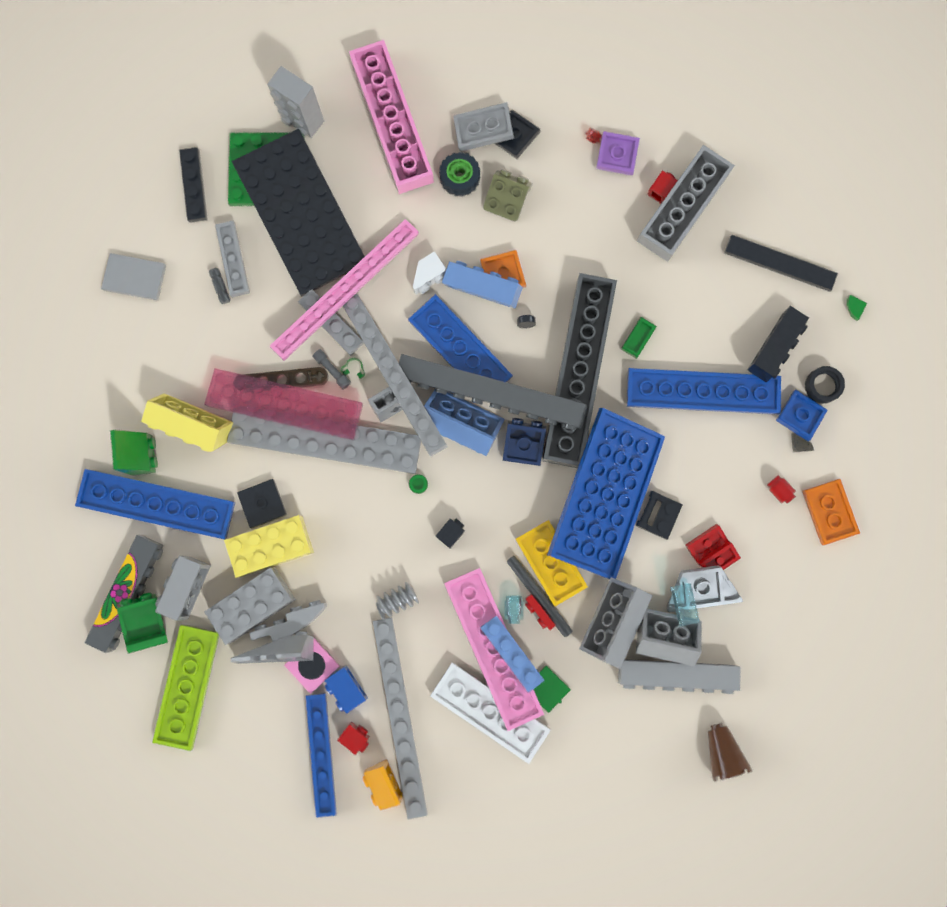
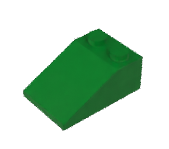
M110 430L113 470L133 476L156 473V468L158 467L157 458L154 456L156 441L152 435L143 432Z

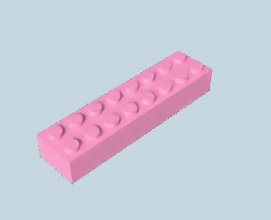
M382 40L349 51L354 71L398 193L402 194L434 183L430 164L385 41Z

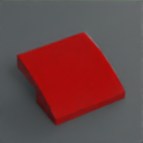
M715 524L685 544L700 568L720 565L724 570L741 559L734 545L728 541L718 524Z

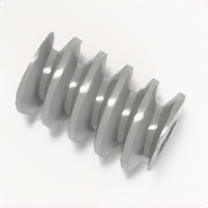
M406 582L405 589L399 585L397 593L391 589V596L384 592V599H381L378 595L376 606L380 616L385 620V613L391 617L392 610L398 614L399 607L406 610V603L413 607V600L418 604L419 601L412 586Z

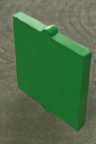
M545 666L539 672L544 681L533 690L539 704L550 713L558 703H562L561 700L571 689L552 670Z

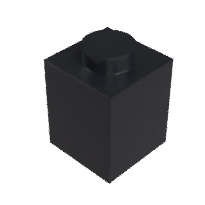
M450 518L435 537L451 549L464 534L465 530L463 527L465 525L458 519L453 521Z

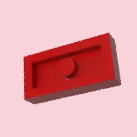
M530 594L525 598L527 601L525 606L531 614L535 611L539 616L537 621L543 629L546 627L549 630L553 629L556 625L533 595Z

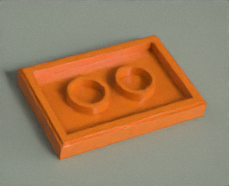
M841 479L802 491L822 546L860 534Z

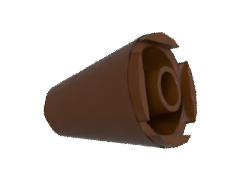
M722 723L712 725V730L708 731L713 782L718 781V776L720 780L743 775L745 769H747L748 773L753 772L728 726L723 727Z

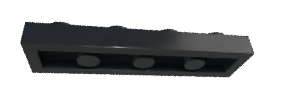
M198 147L181 149L179 152L187 221L189 223L206 221L208 219L200 150Z

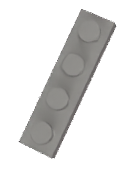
M229 221L216 224L215 227L230 296L236 297L249 294L250 290L235 222Z
M310 290L298 302L307 311L320 297L313 290ZM336 313L322 325L328 334L350 356L364 344Z

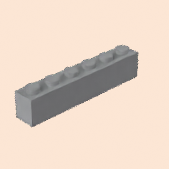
M624 659L621 668L618 669V683L626 689H635V685L643 686V689L655 690L656 686L663 687V690L675 691L676 687L682 688V691L694 692L695 688L702 689V692L714 693V690H722L724 694H734V691H740L741 667L737 665L696 663L695 666L669 661Z

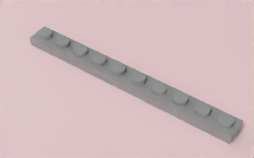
M355 294L343 305V308L431 457L447 448V444L358 294Z
M391 617L385 620L373 621L407 819L427 816L428 813L393 619Z

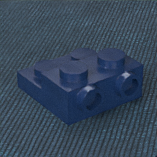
M512 418V421L508 420L503 461L541 466L546 426L543 425V422L536 420L531 421V423H523L524 420L521 418Z

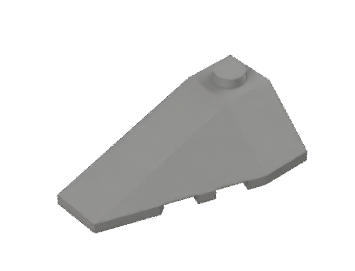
M296 632L295 635L286 636L232 657L231 662L242 664L313 661L314 637L307 635V632Z

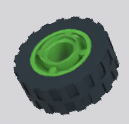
M463 152L452 153V155H448L442 161L439 175L444 190L448 191L450 195L453 194L454 196L461 197L469 195L472 191L476 190L480 180V167L473 156ZM457 173H463L464 175H463V176H457L456 174H457Z

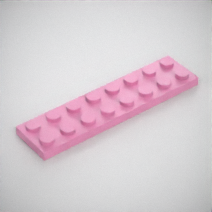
M476 569L444 583L507 731L544 715L534 690L529 693L525 690L480 629L495 616L499 618L506 628L481 569Z

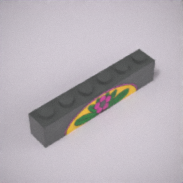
M136 535L86 638L85 644L104 653L112 652L118 647L122 629L116 604H119L120 600L126 598L138 599L144 593L146 580L152 576L154 572L153 566L163 553L162 544L145 536Z

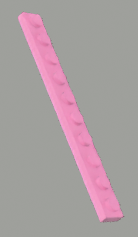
M405 219L270 345V348L285 361L418 236L419 231Z

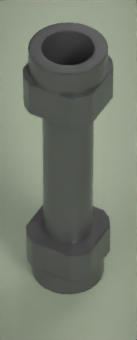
M321 349L313 354L312 357L318 364H322L337 380L336 383L343 390L351 384V381L327 359V355Z

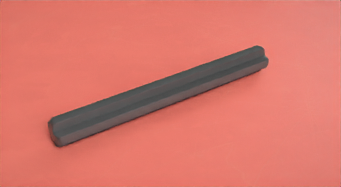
M516 556L509 558L507 563L540 604L564 637L569 636L572 633V629Z

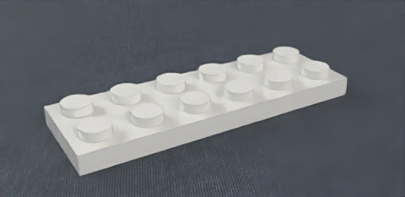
M453 662L430 695V697L528 764L551 731L536 719L507 731L488 686Z

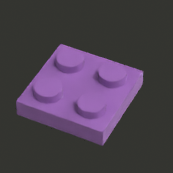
M603 131L596 169L632 176L640 138Z

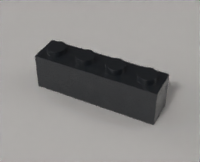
M790 305L782 313L747 370L764 382H768L771 378L775 379L781 371L779 368L781 363L784 364L790 357V354H788L789 350H793L798 344L799 340L797 337L806 331L808 327L806 323L809 317Z

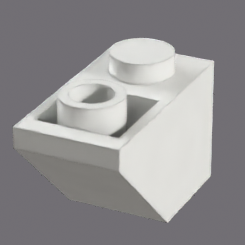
M435 251L418 261L413 283V290L416 295L418 293H425L430 289L429 286L443 281L446 268Z

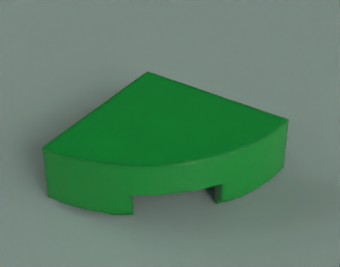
M852 295L848 296L846 302L850 316L858 321L867 303Z

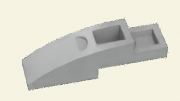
M320 600L309 603L310 607L302 609V606L290 608L291 612L286 614L287 622H285L284 618L274 621V626L266 627V624L254 627L255 631L250 632L251 640L271 635L273 642L286 636H291L312 623L324 611L327 603H321Z

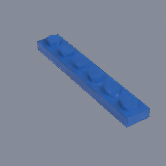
M326 693L306 695L316 818L336 816L337 808Z

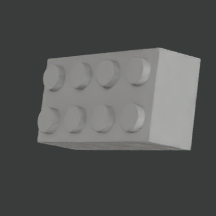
M281 66L267 84L271 92L270 95L274 99V104L278 108L282 122L287 126L292 125L296 129L299 128L304 136L307 135L312 138L324 122L314 89L311 85Z
M270 567L204 612L224 644L227 645L296 599L276 568Z
M611 577L579 649L620 669L652 595Z

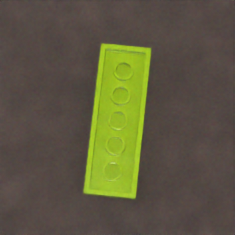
M180 625L152 743L188 751L193 750L218 644L219 634L217 632Z

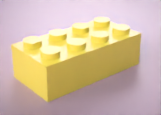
M165 393L147 400L141 420L151 429L162 430L166 435L181 438L187 444L200 446L206 452H213L227 443L229 432L234 423Z
M300 515L224 540L235 578H241L314 553L303 516Z

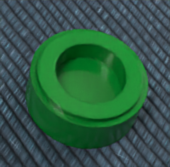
M414 475L409 480V488L415 494H422L428 488V481L423 475Z

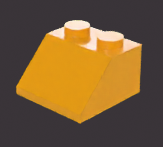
M386 759L365 769L362 778L367 788L370 787L372 791L371 799L374 806L378 805L380 810L400 805L403 794L388 760Z

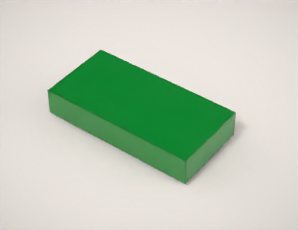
M640 317L621 350L637 359L657 326Z

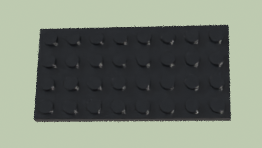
M299 128L231 161L301 297L310 290L314 291L346 275L365 257Z

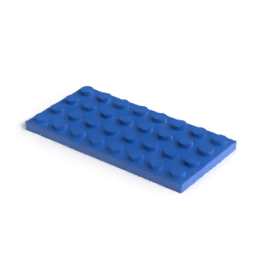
M599 408L547 553L548 556L607 579H611V577L617 578L666 436L605 408Z

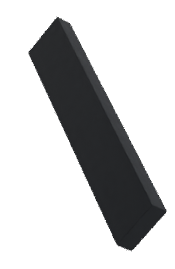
M734 235L730 236L724 254L828 292L832 291L838 275L834 271Z

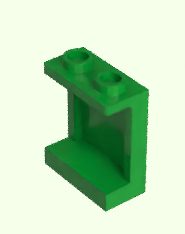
M145 593L140 595L138 599L126 598L120 600L119 604H116L128 654L168 643L161 614L155 612L157 608L155 605L158 599L156 594Z

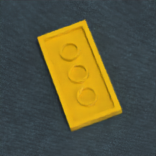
M547 520L515 540L555 607L588 588L576 566L547 555L555 534L552 524Z

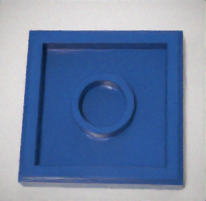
M795 389L776 421L806 441H810L828 410Z

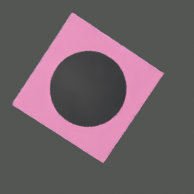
M315 638L313 661H292L284 665L310 694L340 667Z

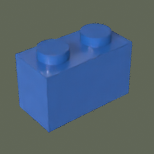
M347 665L324 680L326 682V690L330 695L333 694L337 699L335 703L341 712L345 711L347 714L368 699Z

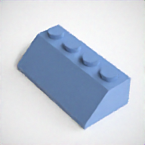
M434 390L424 405L443 437H447L485 456L488 455L505 420L468 401L455 398L453 394L448 392L444 395Z

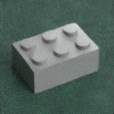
M179 556L172 564V574L164 583L165 590L163 595H160L156 601L155 606L157 608L155 612L176 621L189 619L211 565L189 556Z
M646 609L637 630L636 653L695 666L702 653V621Z

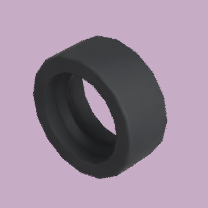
M822 366L815 369L807 376L805 381L807 395L813 401L820 404L838 399L845 389V379L842 373L831 366ZM827 374L834 380L835 391L831 395L823 396L816 391L814 381L818 375Z

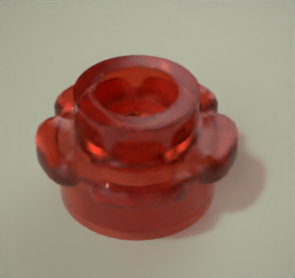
M590 127L588 132L585 131L586 139L589 142L595 144L601 141L602 134Z

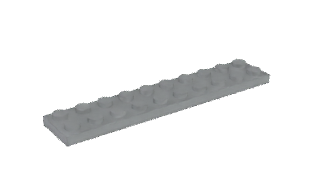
M234 405L231 420L234 423L229 432L227 443L416 474L421 445L418 435Z

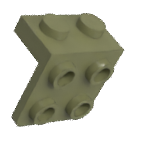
M501 169V171L495 172L483 206L484 210L509 220L517 221L532 183L528 182L529 179L518 176L517 178L511 176V172Z

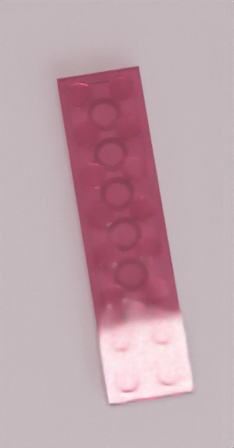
M216 368L214 369L204 403L208 407L353 441L363 408L362 402Z

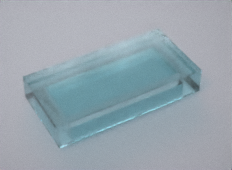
M691 583L670 587L679 626L700 622Z

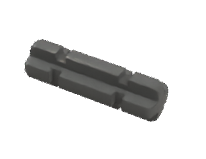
M213 268L209 270V275L212 278L215 291L219 295L220 303H229L230 297L227 294V289L219 269Z

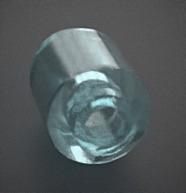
M506 596V601H504V620H508V624H520V620H524V601H522V596Z

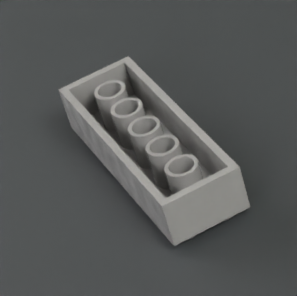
M703 145L643 229L637 242L668 262L735 165Z

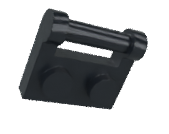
M650 491V498L640 521H637L636 527L668 540L683 504L662 496L657 492ZM656 501H659L661 505L652 526L647 524Z

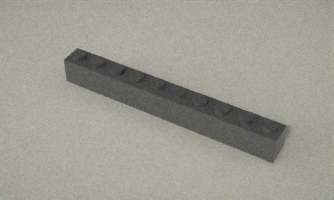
M404 354L400 356L399 365L410 384L411 382L418 383L417 387L426 390L429 387L436 388L435 392L444 395L450 392L454 393L453 397L462 400L468 397L472 398L471 402L480 405L483 402L490 403L489 407L501 410V407L508 408V412L519 415L522 412L526 413V417L538 420V417L546 419L545 423L556 425L558 422L564 424L566 429L574 431L576 428L581 429L587 405L584 403Z

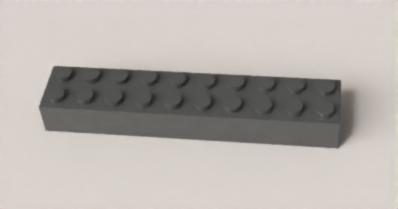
M579 273L555 396L584 403L587 405L581 429L576 428L575 431L566 429L564 424L558 422L556 425L549 424L543 462L578 468L587 443L617 280Z

